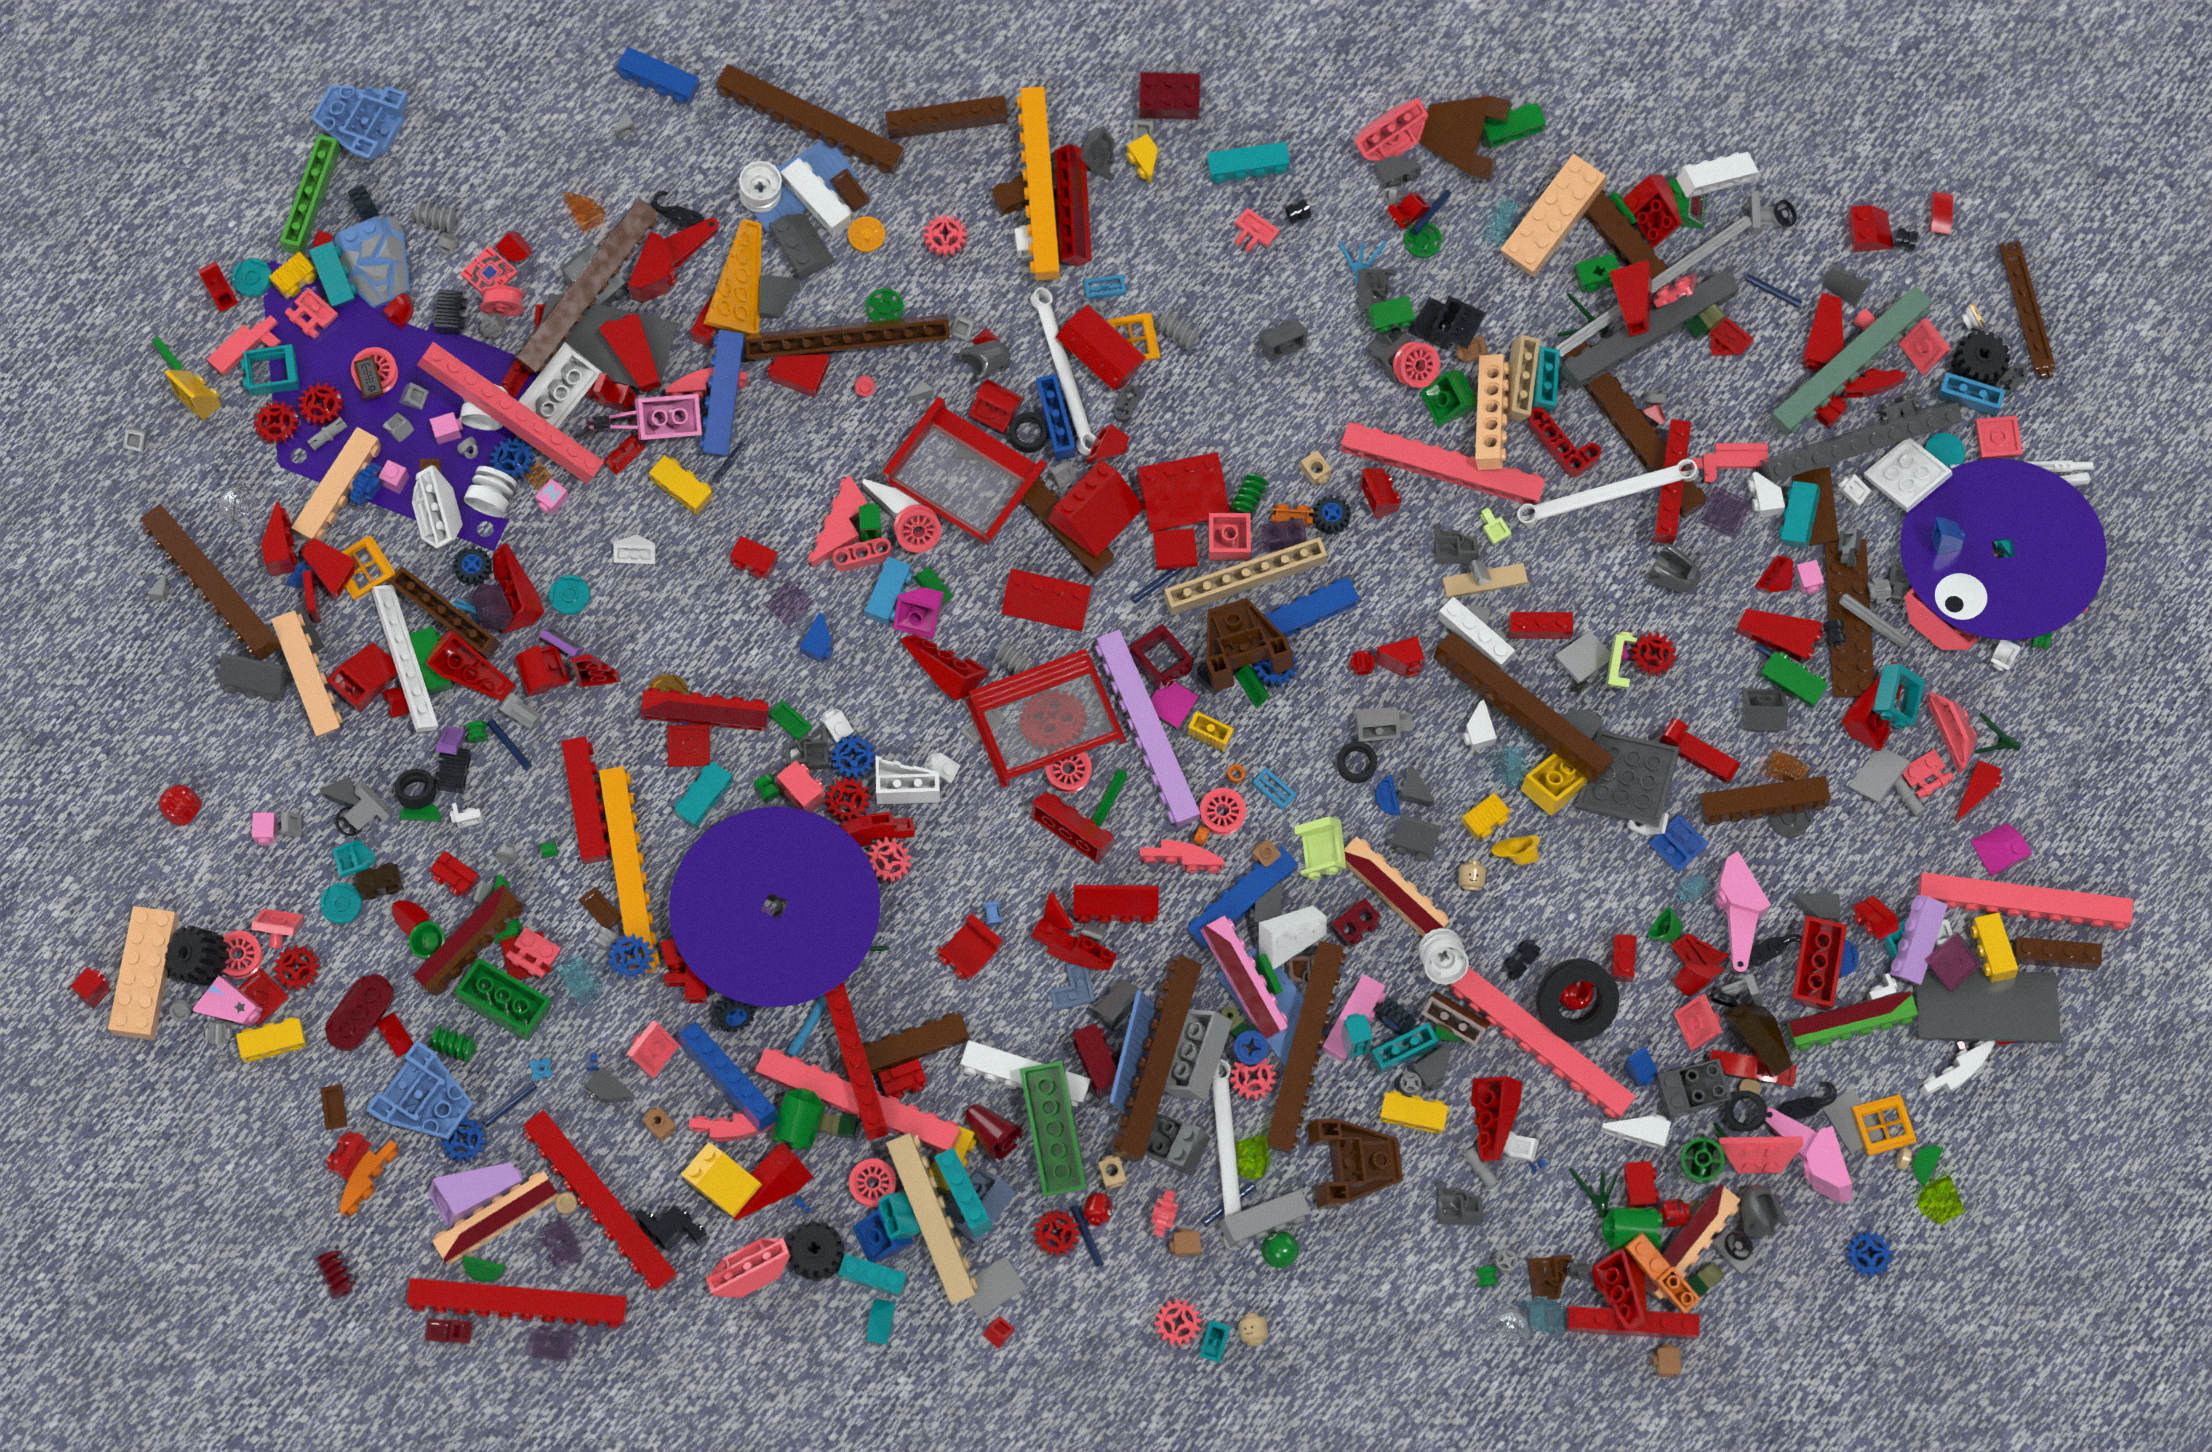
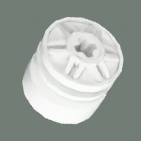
M764 161L751 162L744 167L740 173L739 196L745 208L752 212L764 213L771 211L777 206L781 197L782 185L778 169L769 162Z
M496 385L508 394L507 390H505L503 387ZM463 398L465 403L462 405L460 421L463 424L479 430L501 429L502 424Z
M479 466L475 471L476 475L472 478L475 485L468 487L464 501L470 507L483 514L503 517L509 505L506 498L513 496L517 482L506 473L497 469Z
M1440 928L1430 931L1422 938L1418 948L1419 956L1430 980L1437 984L1447 985L1462 979L1467 972L1469 961L1458 934L1450 929Z

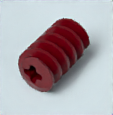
M341 1250L324 1253L315 1259V1261L319 1262V1269H324L321 1274L323 1277H327L325 1282L330 1285L329 1291L334 1292L332 1295L333 1299H339L350 1294L353 1291L352 1287L356 1284V1281H348L353 1276L352 1273L345 1274L349 1266H341L346 1261L345 1258L338 1259V1256L342 1253Z

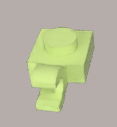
M1489 508L1481 511L1480 517L1487 524L1483 526V530L1493 546L1511 536L1512 533L1502 517L1495 519Z

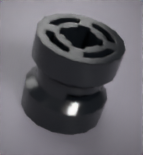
M1305 199L1298 201L1295 205L1285 206L1286 215L1292 225L1298 223L1300 219L1306 220L1312 216Z
M1898 227L1893 246L1898 248L1906 247L1907 250L1914 251L1919 232H1908L1905 228Z
M1835 619L1823 624L1824 631L1827 633L1825 638L1826 645L1838 646L1847 642L1846 634L1842 631L1844 629L1843 620Z

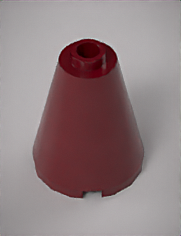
M981 1104L971 1105L965 1112L966 1122L972 1131L975 1132L979 1142L993 1161H996V1158L1003 1160L1018 1146L1015 1143L1018 1137L1020 1139L1023 1137L1024 1131L1020 1126Z

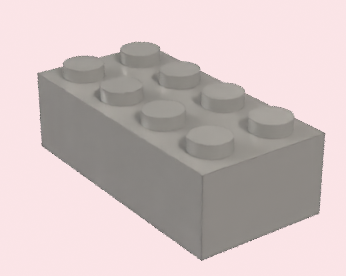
M1188 1010L1164 1088L1165 1092L1176 1098L1206 1101L1233 1021L1217 1011Z

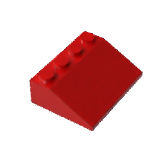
M1218 452L1138 467L1136 479L1150 533L1208 522L1209 513H1230Z
M1101 459L1054 506L1048 521L1097 558L1141 513L1144 506L1119 472Z

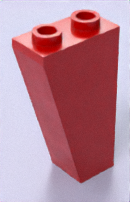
M1649 260L1609 271L1629 336L1632 337L1649 332L1652 272Z
M1821 293L1801 365H1805L1809 370H1821L1844 350L1842 298Z
M627 314L623 316V319L617 321L609 320L604 322L602 326H599L603 337L642 393L662 387L638 314Z
M1746 609L1735 633L1757 643L1760 642L1764 646L1778 653L1782 652L1791 659L1804 664L1806 658L1811 659L1815 650L1812 645L1814 641L1819 642L1824 631L1820 630L1823 624L1820 621Z

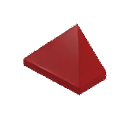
M1777 555L1754 587L1766 592L1790 590L1792 587L1793 560Z
M1049 893L1043 920L1066 933H1073V924L1054 893Z
M394 1012L377 1023L378 1028L397 1058L407 1053L413 1046V1041Z

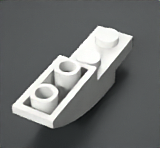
M1979 1041L1974 1044V1049L1970 1051L1964 1049L1957 1053V1058L1953 1061L1955 1069L1951 1066L1942 1071V1076L1938 1078L1932 1076L1925 1080V1085L1921 1088L1923 1095L1926 1097L1942 1087L1947 1094L1959 1088L1983 1064L1995 1042Z

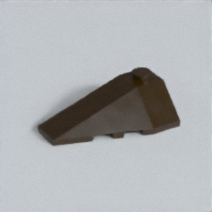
M1742 1002L1725 1012L1730 1031L1775 1077L1793 1066L1777 1020L1764 1006Z

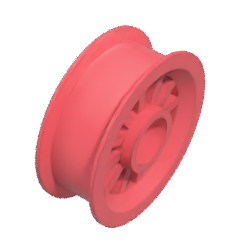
M489 286L480 291V295L483 297L480 310L486 314L497 312L502 316H518L525 311V308L522 306L525 293L518 288Z
M1409 342L1401 346L1397 351L1393 361V370L1395 376L1402 384L1416 388L1427 387L1435 381L1439 374L1440 358L1437 351L1431 345Z
M379 347L366 348L359 352L352 361L351 374L354 382L361 390L354 361L374 356L377 369H379L378 373L383 392L385 393L395 385L398 379V368L395 360L385 349Z
M911 505L904 508L897 515L894 521V532L899 544L904 549L913 553H921L930 550L937 544L941 536V525L932 509L924 505ZM922 526L919 531H913L915 527Z
M1060 747L1058 751L1054 750L1051 754L1064 750V748ZM1085 752L1070 757V760L1066 758L1064 762L1062 760L1058 761L1059 765L1053 763L1046 766V774L1050 784L1056 790L1063 793H1075L1083 789L1087 785L1092 772L1090 758ZM1070 766L1074 768V772L1067 774L1063 769Z
M1217 788L1210 791L1204 796L1200 805L1202 823L1210 832L1216 835L1234 833L1241 827L1246 815V805L1243 798L1236 791L1229 788ZM1224 808L1228 811V814L1221 816L1217 811Z
M232 931L225 934L223 942H227L228 947L231 946V949H226V952L229 953V959H226L225 964H227V967L222 972L236 979L246 978L254 974L262 962V950L258 940L252 934L245 931ZM236 952H244L242 958L234 959V955Z
M863 1160L853 1168L850 1174V1191L860 1204L867 1207H879L878 1200L888 1193H895V1172L889 1164L882 1160ZM871 1179H876L879 1181V1185L876 1188H870L867 1186V1182Z

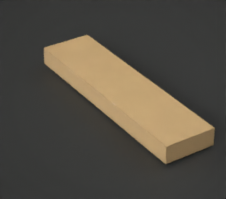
M1524 563L1487 569L1491 581L1479 586L1476 585L1472 573L1443 577L1442 581L1446 598L1450 599L1452 597L1526 585L1528 580Z

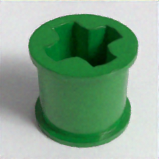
M555 840L554 842L540 843L543 859L554 856L558 857Z

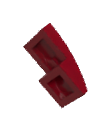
M428 1318L425 1341L470 1344L473 1322Z

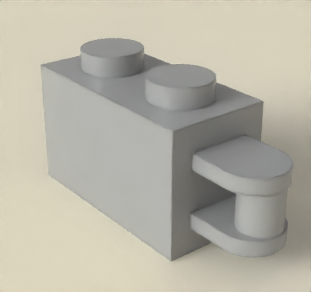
M1397 707L1355 711L1356 731L1359 742L1401 738V732L1410 731L1414 728L1412 715L1410 713H1398Z

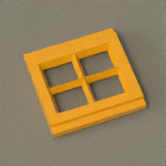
M1151 313L1106 320L1115 329L1116 326L1127 324L1129 334L1127 340L1133 346H1135L1134 341H1146L1148 353L1143 354L1147 357L1144 362L1160 359ZM1142 322L1144 336L1133 338L1131 324Z
M371 535L342 551V553L348 556L352 555L360 567L356 569L353 576L362 571L370 582L360 589L353 577H351L345 588L354 601L371 592L373 586H380L389 581L396 573ZM366 548L373 560L363 565L355 553ZM376 563L383 575L373 581L365 568Z
M1900 1094L1851 1108L1868 1156L1917 1143ZM1897 1108L1900 1119L1885 1123L1882 1111ZM1878 1113L1881 1124L1866 1128L1863 1116ZM1902 1123L1905 1134L1890 1138L1887 1126ZM1883 1128L1886 1139L1871 1143L1868 1132Z

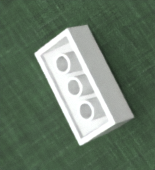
M564 343L519 399V402L558 428L596 381L599 373L602 372L567 343Z

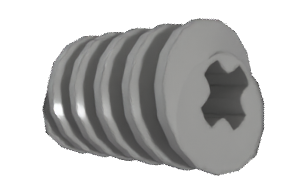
M420 199L412 211L411 222L414 223L416 221L419 225L424 223L426 227L432 225L433 229L439 228L440 231L447 230L448 233H452L456 224V214H454V208L447 212L445 205L439 210L438 203L431 208V201H428L426 206H424V200Z
M1170 308L1162 314L1155 328L1159 327L1160 332H1166L1167 337L1173 336V341H1179L1180 346L1186 345L1185 348L1189 351L1199 339V327L1196 326L1192 330V322L1185 325L1186 318L1183 317L1179 321V313L1172 316L1173 309Z
M1008 638L996 653L995 659L1001 661L1002 666H1008L1007 670L1013 672V675L1034 668L1036 662L1035 659L1030 662L1027 661L1030 656L1029 654L1022 656L1023 648L1016 651L1018 644L1010 645L1012 638Z

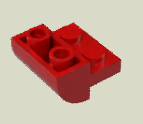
M987 379L978 390L977 398L968 415L1006 433L1025 397Z
M539 645L531 647L518 654L514 659L528 697L546 693L551 688L568 685L570 682L559 650L555 645L542 648Z
M349 1131L347 1135L342 1134L337 1142L338 1150L336 1153L331 1152L325 1162L328 1165L327 1171L348 1181L372 1143L365 1140L364 1136L358 1132L353 1133Z

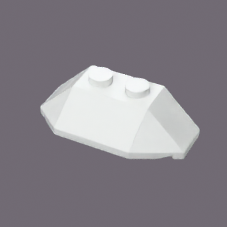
M431 465L416 474L417 482L413 491L412 505L421 539L440 549L455 540L463 524L453 487L437 468Z

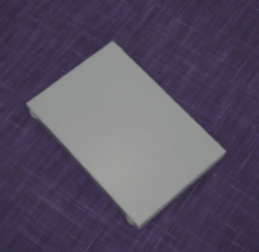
M1589 631L1562 651L1556 653L1554 658L1579 684L1609 663L1611 652Z
M1882 747L1881 751L1875 750L1848 787L1880 804L1910 765V761Z
M1854 1088L1837 1097L1832 1104L1822 1108V1111L1830 1120L1850 1154L1864 1147L1851 1109L1854 1106L1863 1104ZM1871 1115L1863 1116L1866 1128L1876 1125ZM1880 1129L1868 1132L1871 1143L1883 1136Z
M1004 1256L975 1275L979 1285V1289H977L978 1294L966 1299L978 1318H983L985 1314L1021 1291H1024L1026 1286L1007 1257Z

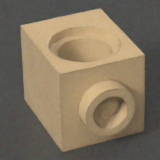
M1318 450L1300 462V469L1313 486L1317 484L1323 485L1330 479L1332 469ZM1317 467L1320 468L1322 471L1320 473H1315L1312 471V469Z
M1109 1155L1103 1157L1101 1162H1098V1168L1105 1190L1126 1185V1177L1119 1156ZM1109 1167H1114L1118 1173L1115 1176H1109L1106 1170Z

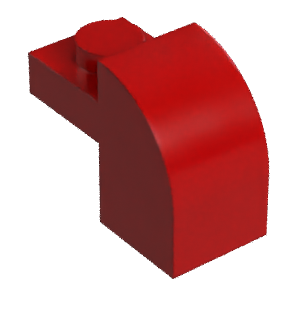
M1410 192L1400 204L1392 203L1387 210L1390 212V218L1403 230L1422 217L1430 206L1418 193Z
M216 261L197 270L220 313L238 304L231 287Z
M599 373L597 380L594 382L593 392L596 394L594 399L598 403L622 412H630L632 410L637 394L629 385L614 383L605 373Z
M687 965L685 974H682L681 971H670L669 974H664L665 987H685L686 1003L707 1004V985Z

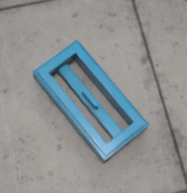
M1124 274L1084 279L1086 300L1121 296L1127 293ZM1113 281L1121 282L1118 284H1106L1096 287H1089L1090 284H1098ZM1122 288V289H1118V290H1110V291L1090 293V292H1094V291H1102V290Z
M1265 768L1252 782L1257 789L1282 811L1297 797V794L1268 768ZM1267 775L1269 778H1271L1290 796L1287 798L1266 778H1264V776ZM1261 780L1267 787H1269L1275 794H1277L1284 801V803H1282L1262 784H1260L1259 781Z

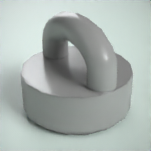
M1400 186L1385 188L1383 191L1384 201L1388 205L1392 203L1400 204L1403 200L1402 188Z
M443 232L439 235L438 247L443 253L452 254L457 248L459 240L453 234Z
M1661 389L1647 391L1646 405L1650 406L1653 405L1652 403H1660V407L1663 408L1666 405V392Z
M474 437L465 439L457 446L458 452L461 455H465L468 459L475 458L478 454L477 441Z
M505 841L502 846L498 847L495 857L499 862L510 865L515 863L518 854L514 850L513 845L509 841Z
M178 999L172 1002L169 1014L177 1021H185L189 1018L193 1007L187 1001Z

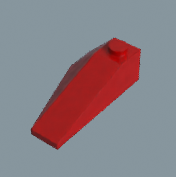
M503 543L493 554L494 578L499 580L498 590L495 591V598H500V609H496V617L501 633H508L533 625L545 612L540 596L507 543Z

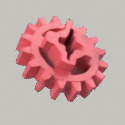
M944 214L943 219H940L937 215L935 222L929 220L930 226H925L926 233L923 236L924 240H926L925 246L929 247L930 253L936 251L937 257L942 253L947 258L949 253L954 257L956 250L960 253L962 252L961 246H966L965 239H967V233L965 232L966 226H961L960 219L955 221L954 215L948 219L947 215ZM945 230H946V232H947V234H948L947 237H946V241H944V237H943L944 234H945Z
M887 837L883 839V842L878 839L875 845L870 846L869 850L871 852L866 854L876 879L881 877V883H884L886 879H888L890 884L894 882V879L899 882L902 876L907 875L908 871L906 869L911 867L908 861L911 860L912 856H906L909 849L902 848L903 842L896 844V838H893L891 842H889ZM887 848L885 852H877L880 849ZM892 869H900L895 873H890Z
M1267 1058L1258 1064H1254L1256 1065L1255 1067H1248L1243 1062H1240L1241 1064L1234 1063L1236 1070H1231L1230 1075L1235 1077L1230 1078V1083H1235L1232 1090H1239L1238 1097L1244 1094L1246 1095V1101H1249L1250 1097L1257 1101L1259 1095L1265 1099V1092H1272L1270 1086H1275L1276 1081L1271 1078L1276 1077V1072H1271L1273 1064L1266 1065ZM1263 1071L1266 1072L1267 1082L1262 1077ZM1257 1073V1078L1248 1083L1249 1075L1253 1076ZM1239 1074L1244 1078L1242 1085L1239 1082ZM1251 1088H1258V1089H1259V1090H1256V1091H1250Z
M1166 1189L1163 1199L1157 1198L1151 1220L1152 1224H1156L1153 1235L1164 1237L1166 1228L1172 1229L1179 1205L1174 1203L1176 1192Z
M1175 1299V1304L1172 1305L1170 1301H1167V1308L1160 1307L1162 1314L1156 1313V1318L1160 1321L1155 1322V1327H1160L1157 1335H1164L1162 1338L1163 1342L1169 1339L1170 1346L1177 1342L1178 1347H1181L1183 1341L1189 1345V1338L1197 1339L1194 1332L1201 1331V1328L1197 1325L1202 1324V1319L1196 1318L1200 1315V1312H1193L1194 1304L1188 1307L1187 1300L1179 1304V1300ZM1178 1309V1312L1172 1315L1168 1314L1170 1311ZM1186 1312L1191 1316L1193 1323L1187 1320ZM1182 1314V1324H1180L1179 1327H1177V1330L1175 1331V1322L1173 1321H1177V1319ZM1164 1323L1169 1325L1171 1329L1170 1334L1166 1331ZM1184 1331L1189 1332L1184 1336L1178 1337V1335Z

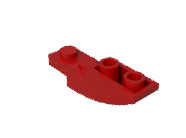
M1878 368L1865 370L1863 377L1859 376L1853 383L1849 381L1845 385L1846 388L1842 392V398H1863L1892 390L1903 384L1906 372L1896 369L1880 371Z
M892 812L869 814L838 825L859 846L872 845L873 839L907 838L915 836L913 819L893 818Z
M1041 918L1031 935L1032 938L1048 946L1046 953L1077 966L1097 970H1110L1117 957L1116 953L1080 934L1076 939Z
M1711 1049L1709 1061L1720 1059L1724 1074L1794 1087L1797 1065H1793L1775 1077L1756 1057Z

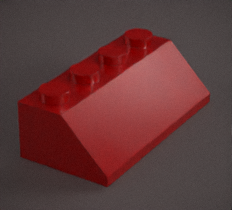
M1089 304L1070 318L1056 335V338L1112 390L1124 388L1147 358Z
M1011 568L1002 614L1082 632L1092 595V586Z
M1046 791L1032 802L1031 819L1099 865L1112 848L1114 838L1109 831L1101 830L1093 820L1081 816L1073 806H1067L1062 803L1057 795L1049 794Z
M1074 885L1073 920H1078V923L1081 924L1090 923V920L1099 921L1101 924H1110L1111 921H1120L1121 924H1131L1133 921H1141L1142 924H1153L1154 921H1158L1159 886Z
M1805 916L1792 999L1804 1006L1824 1011L1834 1007L1847 925Z

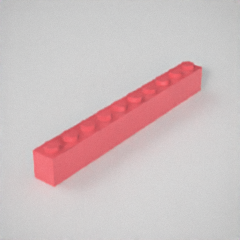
M433 342L418 362L417 366L586 484L591 481L604 461L436 343Z
M1360 423L1347 424L1340 449L1344 453L1522 504H1538L1545 483V479L1540 475L1534 473L1526 474L1517 468L1509 469L1503 467V469L1478 470L1475 456L1467 457L1458 451L1450 452L1443 450L1442 447L1437 445L1429 446L1419 440L1413 439L1411 441L1404 439L1399 434L1390 435L1378 428L1369 429Z
M1924 872L1919 877L1918 895L1928 896L1948 904L1947 909L1962 907L1965 908V911L1976 912L1977 909L1986 910L1987 914L2002 912L2007 913L2009 917L2026 915L2032 920L2049 918L2050 922L2058 923L2065 920L2070 921L2072 925L2089 923L2095 928H2102L2105 925L2112 926V929L2119 931L2125 930L2132 923L2133 899Z
M1468 967L1462 979L1450 985L1449 989L1452 991L1453 997L1459 1001L1463 999L1467 1002L1468 1008L1471 1011L1485 1016V1020L1491 1023V1026L1495 1027L1496 1025L1502 1030L1501 1033L1507 1039L1512 1040L1513 1038L1519 1043L1520 1049L1526 1053L1530 1051L1535 1055V1059L1542 1066L1548 1065L1553 1069L1552 1073L1556 1077L1566 1079L1570 1082L1569 1086L1578 1093L1581 1091L1587 1096L1586 1099L1592 1105L1596 1106L1598 1104L1602 1107L1604 1114L1609 1118L1614 1119L1615 1117L1619 1120L1635 1100L1636 1096L1563 1039L1555 1035L1549 1028L1470 967Z
M765 1048L755 1069L758 1077L789 1090L805 1088L814 1091L824 1104L861 1119L850 1081L842 1080V1076L834 1072H830V1074L825 1073L821 1067L815 1064L808 1066L798 1057L792 1056L789 1058L784 1056V1052L776 1048L772 1050ZM876 1090L888 1131L900 1136L913 1132L914 1135L919 1136L922 1145L942 1153L953 1147L955 1149L962 1134L957 1123L951 1120L946 1122L939 1120V1116L934 1113H922L918 1107L912 1104L903 1105L897 1098L892 1096L886 1098L881 1096V1093Z

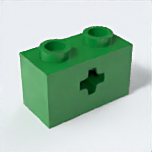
M1614 253L1575 264L1574 273L1581 292L1587 291V293H1592L1600 287H1613L1609 271L1619 268Z
M866 503L863 506H859L862 542L882 538L879 505Z

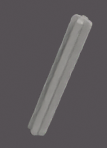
M1845 593L1840 598L1839 603L1901 648H1905L1910 642L1906 635L1849 594Z

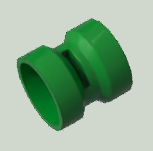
M772 774L763 775L754 782L755 788L761 792V798L765 803L777 798L782 793L779 786L775 785V779Z

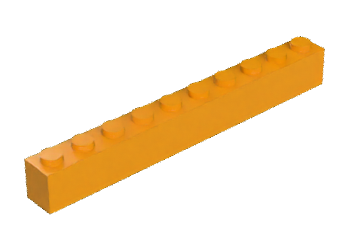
M1020 88L1021 96H1017V106L1022 108V114H1018L1019 126H1023V132H1020V144H1025V150L1021 151L1022 163H1026V169H1023V181L1028 182V187H1024L1025 200L1029 199V206H1026V218L1031 220V224H1027L1028 237L1032 236V243H1029V255L1034 257V261L1030 262L1031 274H1035V281L1060 279L1045 88Z
M624 766L599 770L624 934H626L628 939L631 938L632 934H635L637 940L642 936L644 939L643 943L648 941L650 943L648 949H653L654 952L653 945L657 944L655 932H651L650 925L654 924L652 912L647 910V905L651 903L649 892L644 891L647 877L646 872H641L640 866L644 864L643 853L638 852L637 845L641 844L639 832H635L634 828L638 821L636 812H632L631 805H634L635 802L633 792L628 790V785H632L630 772L626 773ZM641 949L639 956H641L644 959L645 953ZM658 952L650 955L654 958V962L648 963L652 969H645V973L657 972L656 965H660ZM633 954L631 957L628 956V960H629L630 958H633V959H634V958H635V957H634V954Z

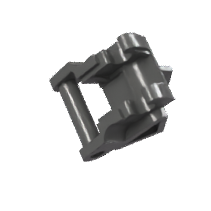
M1395 330L1393 333L1390 331L1385 334H1378V339L1368 347L1367 353L1384 367V374L1397 382L1398 379L1391 367V362L1394 360L1399 348L1412 341L1406 332Z

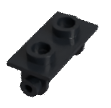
M1523 940L1517 946L1516 953L1513 956H1509L1503 962L1504 966L1500 971L1509 972L1508 977L1513 981L1519 979L1527 969L1522 962L1525 961L1528 965H1531L1540 955L1539 951L1541 948L1534 944L1535 940Z

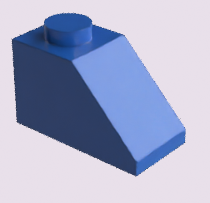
M1942 517L1936 518L1931 538L1937 555L1961 550L1962 544L1965 541V534L1963 529L1960 530L1958 522Z
M819 612L800 645V653L823 664L825 659L829 660L834 649L832 648V641L824 615Z
M1643 1046L1629 1056L1623 1066V1069L1638 1088L1643 1084L1647 1087L1656 1080L1654 1076L1657 1073V1068L1647 1048Z

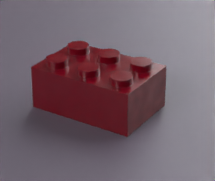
M1140 72L1139 118L1199 120L1200 74Z
M1094 1023L1073 1032L1072 1043L1088 1078L1091 1079V1085L1099 1100L1111 1095L1118 1066L1116 1067L1114 1064L1115 1055L1111 1046H1106L1107 1038L1103 1028H1098L1097 1024Z

